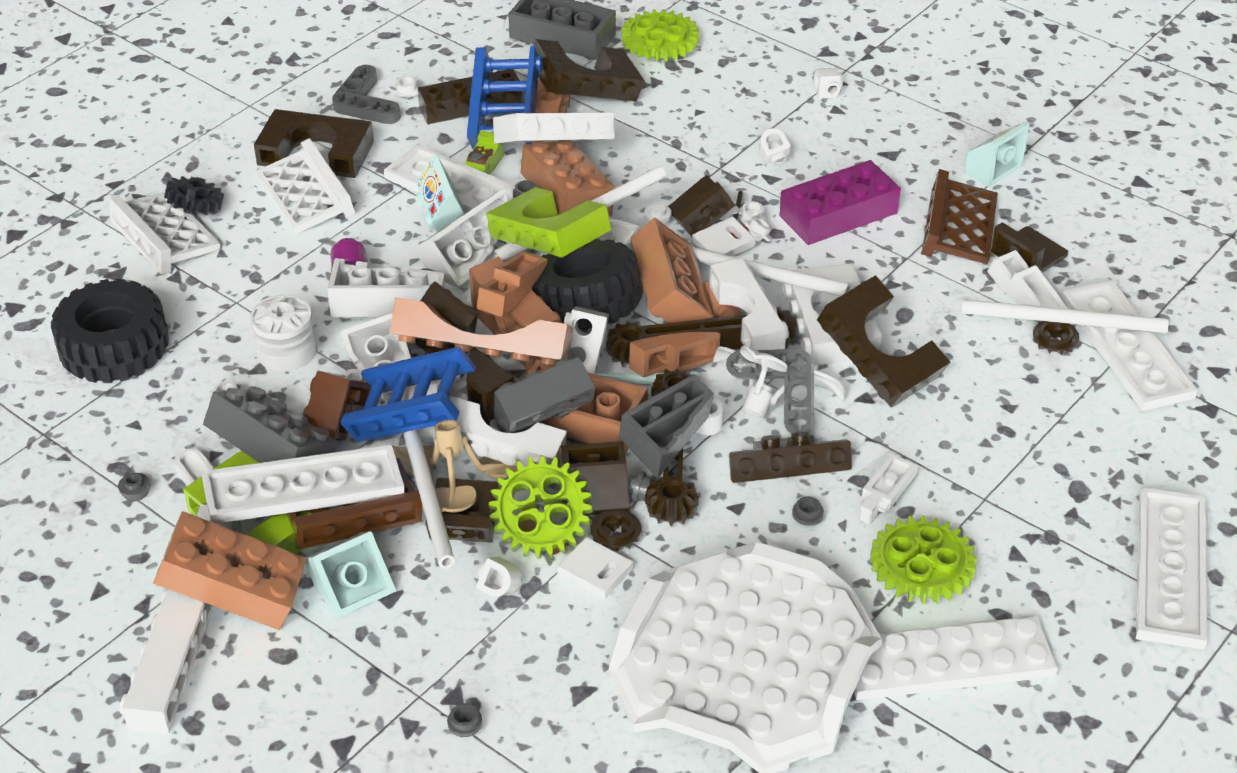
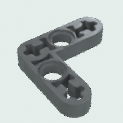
M361 65L355 68L332 97L333 109L339 114L383 124H394L401 118L400 106L397 102L367 96L377 83L376 68L372 65Z
M803 349L757 350L759 353L770 354L783 362V356H786L785 360L787 362H796L798 356H801L807 362L806 365L801 366L800 371L793 365H787L786 372L777 370L767 372L765 379L785 378L784 424L787 431L791 434L796 432L810 433L814 425L813 358ZM735 351L729 355L726 361V368L732 376L742 380L759 379L762 370L761 364L755 363L757 373H754L755 369L752 366L743 367L742 372L739 373V370L733 367L734 364L739 363V358H742L746 363L755 362L747 360L741 355L740 351ZM797 385H804L807 388V396L802 401H795L791 396L793 388ZM791 406L800 408L807 406V410L801 409V418L807 422L806 425H801V430L799 431L792 425V421H796L798 418V411L795 409L791 410Z

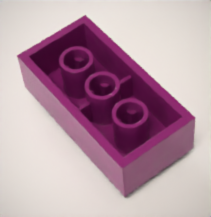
M868 160L781 190L779 216L807 245H811L897 214L901 188L872 160Z

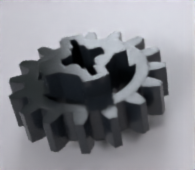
M181 176L180 180L172 178V181H167L164 198L167 199L168 204H174L173 208H182L183 212L187 214L197 215L198 212H201L204 215H208V212L216 214L217 210H221L224 193H221V188H214V183H205L203 178L191 177L187 179Z

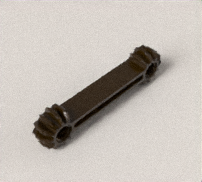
M779 306L776 308L777 315L781 322L784 321L789 332V337L785 340V349H787L789 344L794 343L796 338L797 323L796 318L791 316L789 310L781 311ZM747 315L641 326L639 321L633 324L627 320L624 325L616 323L615 328L609 329L606 350L608 355L612 357V362H621L623 367L629 364L630 342L660 335L687 332L720 333V347L741 349L744 346L741 342L742 319Z
M676 368L675 371L665 369L664 374H656V379L651 387V396L654 397L691 376L690 371L681 372ZM683 449L674 458L678 461L677 476L675 478L668 476V465L663 471V480L660 482L651 481L647 494H645V504H647L649 517L656 518L658 524L666 521L670 526L674 522L684 525L686 519H693L699 505V496H697L694 483L682 481Z

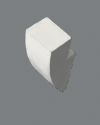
M1016 250L994 259L987 271L998 286L1017 304L1068 309L1038 267L1035 265L1029 268Z

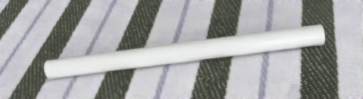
M658 166L591 201L606 204L608 208L666 178V173L662 166ZM508 243L494 250V254L496 257L499 256L502 261H505L528 248Z
M692 247L696 261L699 263L713 265L739 259L738 257ZM743 259L747 267L752 268L754 275L757 277L837 296H842L852 289V284Z
M963 299L962 313L1160 333H1167L1169 319L969 299Z
M419 431L404 432L405 443L438 564L441 568L448 569L454 565L455 559Z

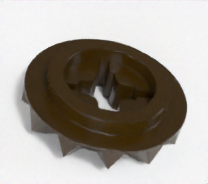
M1041 321L1033 329V342L1038 344L1039 349H1047L1049 354L1054 351L1062 355L1064 351L1072 352L1074 347L1078 346L1079 333L1074 326L1068 323Z
M612 509L598 514L593 519L590 533L595 542L602 544L606 548L614 547L618 552L620 547L624 546L630 549L633 542H639L641 523L634 514L628 511ZM621 526V532L611 535V531H615Z

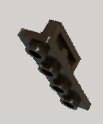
M808 432L792 433L789 438H780L777 435L763 436L761 441H753L752 450L729 453L730 480L732 483L851 470V442L848 439L819 442Z

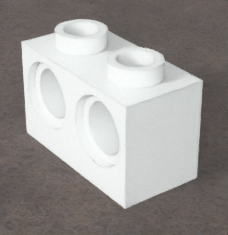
M575 306L572 309V313H566L564 324L574 327L568 359H574L571 353L572 348H583L586 352V359L581 362L588 373L595 374L598 369L609 314ZM581 318L590 320L593 326L592 331L582 332L578 328V320Z

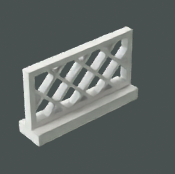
M310 138L301 142L303 150L256 171L258 178L295 234L340 213H343L345 218L356 214L349 194ZM303 161L300 168L291 167L293 164ZM273 173H279L276 179L266 178ZM287 174L295 175L293 180H285L284 178ZM303 176H312L309 182L301 181ZM279 187H288L286 193L277 192ZM296 188L305 189L303 194H293ZM312 190H322L319 196L310 195ZM289 201L298 202L295 207L286 206ZM306 202L315 203L312 209L303 208ZM322 204L333 205L326 210H320ZM298 215L308 216L305 220L295 223Z
M165 192L126 202L120 195L109 198L110 221L160 274L171 272L172 263L220 250V242L192 214L183 212L182 208H173L174 204H168V206L157 204L164 201L167 202V199L164 198ZM134 209H143L144 212L135 211ZM150 212L163 213V215L151 214ZM170 214H171V215H176V216H181V219H180V218H174V217H168V216H169ZM145 221L155 222L157 225L147 224ZM163 225L176 226V228L163 227ZM182 228L194 229V232L186 231V230H181V229H182ZM158 234L170 236V238L159 237ZM178 237V238H183V239H189V241H188V242L180 241V240H176V238ZM195 241L206 242V244H196ZM171 248H177L182 250L173 253L171 251Z

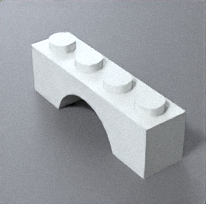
M743 258L710 265L709 287L719 304L733 305L749 313V315L742 319L741 342L743 345L755 350L785 349V340L789 337L788 327L778 317L775 305L768 301L764 287L762 285L759 286L755 280L752 268L747 267Z
M454 396L450 397V400L460 412L457 421L460 424L461 435L467 436V442L475 455L492 458L510 466H516V462L519 461L526 467L528 466L529 457H532L535 464H539L541 456H545L546 462L549 465L555 457L558 458L560 463L561 446L566 445L567 431L537 422L534 426L522 432H499L484 422L480 414V404Z

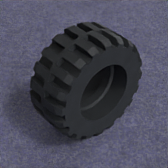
M594 239L564 257L543 254L541 257L548 259L547 265L532 287V291L537 296L540 295L552 311H556L559 314L563 324L566 313H572V309L575 306L609 314L608 323H616L619 318L627 317L630 315L631 310L636 309L643 294L635 253L621 242L615 243L614 240L610 239L605 241ZM586 318L578 320V328L581 331L593 328L590 320Z
M104 279L100 280L99 283L93 284L91 282L85 284L84 288H76L70 292L69 297H64L52 314L51 331L59 360L67 371L80 379L85 377L89 382L97 383V381H102L103 383H113L114 380L122 382L129 380V377L133 375L137 377L144 374L146 368L151 369L156 365L157 359H161L168 346V329L161 300L151 289L145 285L142 286L136 281L126 282L125 279L109 281Z

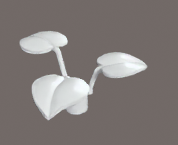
M742 346L740 349L741 355L747 360L762 366L758 382L755 383V379H750L749 389L742 410L750 415L764 418L769 404L775 406L777 399L784 392V384L774 395L771 394L772 388L763 384L767 369L769 367L777 371L786 372L788 366L770 354L759 353V351L753 348ZM718 347L713 363H726L729 355L735 352V350ZM739 358V363L737 364L746 367L752 366L755 369L754 373H756L755 363H746L742 358ZM814 371V385L831 391L843 401L845 391L842 384L827 374Z

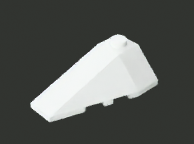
M502 188L413 248L425 268L444 273L445 282L454 288L469 280V268L483 263L495 248L494 245L498 240L492 238L489 232L486 213L510 201L511 197L505 188Z
M393 313L341 331L348 356L360 372L364 369L413 358L409 344L398 341V335L389 333ZM417 385L406 388L402 401L412 399ZM392 391L383 392L381 395L386 404Z

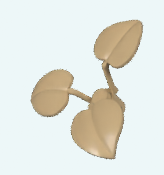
M444 420L437 423L434 427L436 434L434 438L435 446H423L428 467H430V464H437L442 456L447 458L450 487L435 489L441 512H460L466 510L477 499L476 491L472 486L456 487L453 457L458 456L463 447L478 471H487L489 477H508L505 471L506 468L514 473L518 471L517 466L506 465L492 458L482 457L478 460L467 442V436L461 435L460 424L456 420ZM392 445L395 457L400 458L407 475L414 474L407 447Z

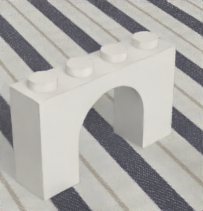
M527 113L493 117L494 144L552 140L592 142L615 139L614 113Z
M853 263L793 269L802 273L852 284V289L860 285V279ZM783 283L784 298H789V311L791 316L796 318L797 336L801 335L802 349L811 355L814 366L851 362L841 352L831 336L822 329L817 321L819 314L815 312L840 296ZM875 318L865 323V331L870 342L880 350L882 336Z

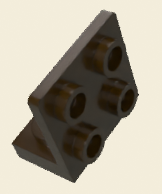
M705 175L668 207L671 209V215L692 237L693 234L713 225L731 210L735 204L718 182L715 183L708 175Z
M1003 222L995 226L991 253L998 257L1016 250L1029 268L1036 265L1042 273L1068 256L1067 249L1030 226H1025L1019 231Z
M437 478L435 489L449 488V478ZM455 479L456 487L472 486L476 491L477 499L466 510L460 512H441L449 540L493 543L495 522H492L489 515L496 511L490 509L489 502L498 500L491 494L492 489L499 490L498 483L496 481ZM426 520V521H425L426 529H427L429 538H431L430 531H429V527H428L427 520Z

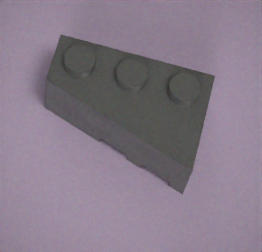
M579 357L571 360L563 359L543 372L537 370L530 373L524 380L516 383L508 382L500 386L494 393V419L503 433L522 432L531 428L537 422L542 423L555 415L560 419L591 402L594 398L595 386Z
M693 374L622 414L619 438L658 479L708 419L714 393Z

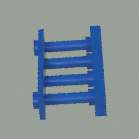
M530 46L529 59L493 60L492 57H489L486 47L475 49L466 136L472 149H474L478 142V134L481 130L494 132L493 126H486L485 117H488L489 114L535 113L539 71L543 70V58L538 55L535 46ZM528 69L527 81L491 82L489 76L493 70ZM526 91L525 103L489 104L487 96L491 92Z
M456 347L364 369L361 375L372 387L363 410L344 414L341 424L358 443L432 427L444 420L457 421L460 412L448 398L457 375L474 372L476 366L461 347ZM442 379L437 393L426 395L431 381ZM417 385L412 399L402 401L406 388ZM392 391L388 403L377 406L382 393Z

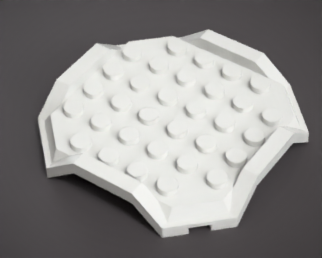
M755 542L663 571L648 578L620 628L608 670L610 680L618 697L620 696L626 715L634 733L666 727L730 749L759 773H777L788 769L790 762L807 757L810 761L834 752L846 707L870 655L881 647L882 638L851 586L824 563L811 557Z

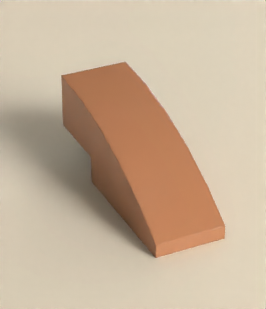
M521 251L495 267L494 278L479 287L476 309L504 317L531 290L546 267L548 259Z
M675 333L630 342L629 369L644 378L665 371V369L675 371L678 368L679 371L683 372L711 363L717 348L720 347V333Z

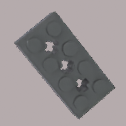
M520 0L508 13L509 38L533 44L535 39L558 41L565 53L584 56L588 59H597L601 47H607L616 35V10L575 0Z
M255 386L240 390L228 388L227 391H214L203 422L204 426L259 463L337 452L340 443L329 436L330 433L327 430L310 424L307 417L293 413L287 409L285 403L273 400L266 395L265 390Z

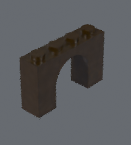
M535 39L533 46L536 47L538 55L543 58V70L539 71L538 77L549 93L637 101L645 80L623 49L601 47L594 66L595 70L572 61L558 41Z
M274 109L254 143L256 163L258 166L266 167L286 158L294 148L301 145V142L310 138L312 142L319 141L333 145L328 153L329 167L336 176L356 178L374 143L372 121Z
M875 275L828 303L817 318V321L822 329L836 342L841 352L858 368L859 373L875 388L879 397L885 400L892 408L940 377L951 362L932 340L913 353L901 357L887 355L870 342L866 335L865 323L884 312L894 298L893 294Z

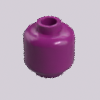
M353 238L341 239L331 248L332 268L335 258L344 259L345 264L356 265L357 261L368 262L364 245Z

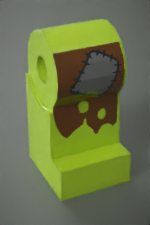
M480 131L478 142L473 151L469 152L465 165L489 175L494 171L504 156L503 143L494 144V132Z

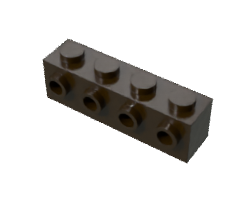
M514 69L491 72L489 76L491 82L520 81ZM473 76L418 87L419 109L427 125L469 116ZM491 92L487 96V101L489 104L523 103V92Z

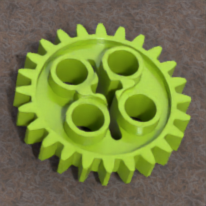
M653 9L652 13L643 11V15L636 13L635 18L629 17L628 22H624V27H622V44H625V49H630V54L637 53L638 58L644 55L646 60H649L653 57L656 62L660 58L668 61L669 57L675 60L678 59V55L686 57V52L692 53L693 48H697V43L699 42V27L696 26V21H690V16L683 18V13L675 15L674 10L666 13L665 9H662L661 12Z
M541 456L539 464H535L532 457H529L528 466L526 467L517 461L518 471L514 473L506 468L505 471L508 479L497 478V483L501 490H491L492 496L498 499L489 502L490 509L497 511L489 515L492 522H499L494 526L495 533L505 532L501 537L502 543L505 544L512 540L511 550L515 552L520 547H523L524 557H527L530 551L533 550L537 559L541 558L542 551H547L549 557L553 558L555 548H558L560 552L565 554L564 544L568 542L575 547L577 544L574 535L585 536V532L580 525H590L591 523L590 519L584 515L593 512L591 505L584 504L592 499L591 493L583 492L588 487L587 482L581 481L577 483L580 478V472L577 470L569 474L570 464L568 462L559 468L558 458L556 457L550 465L547 464L545 456ZM551 483H557L562 486L561 490L554 495L547 494L545 488ZM520 490L530 492L529 498L522 502L516 501L514 496ZM565 499L569 501L567 504L560 503ZM543 502L544 512H538L537 503ZM515 510L523 511L518 515L513 514ZM557 513H564L568 516L567 521L562 525L553 524L551 519ZM526 520H533L537 523L535 529L530 532L522 531L520 526Z
M924 515L921 516L920 522H915L912 516H908L907 523L896 519L895 527L886 524L885 532H877V539H873L870 554L872 572H877V582L886 581L885 590L896 588V597L906 593L908 594V602H912L916 596L920 597L922 604H925L927 598L931 597L936 604H939L940 596L950 601L953 592L962 595L963 587H970L971 579H974L977 562V556H974L975 546H968L969 537L960 538V528L953 531L949 530L950 522H946L941 526L938 525V518L936 517L930 523L926 521Z

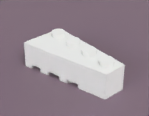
M335 258L327 288L331 317L345 319L352 317L379 318L393 313L395 297L420 301L434 281L445 288L444 273L412 268L407 269L405 272H400L395 266L384 265L381 269L370 268L368 262L357 261L356 265L345 264L344 259Z

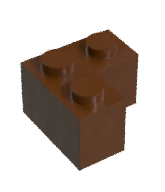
M317 370L316 376L310 384L311 395L309 403L304 408L302 415L308 418L310 424L327 430L332 438L346 440L348 431L341 424L343 415L363 410L372 387L363 380Z

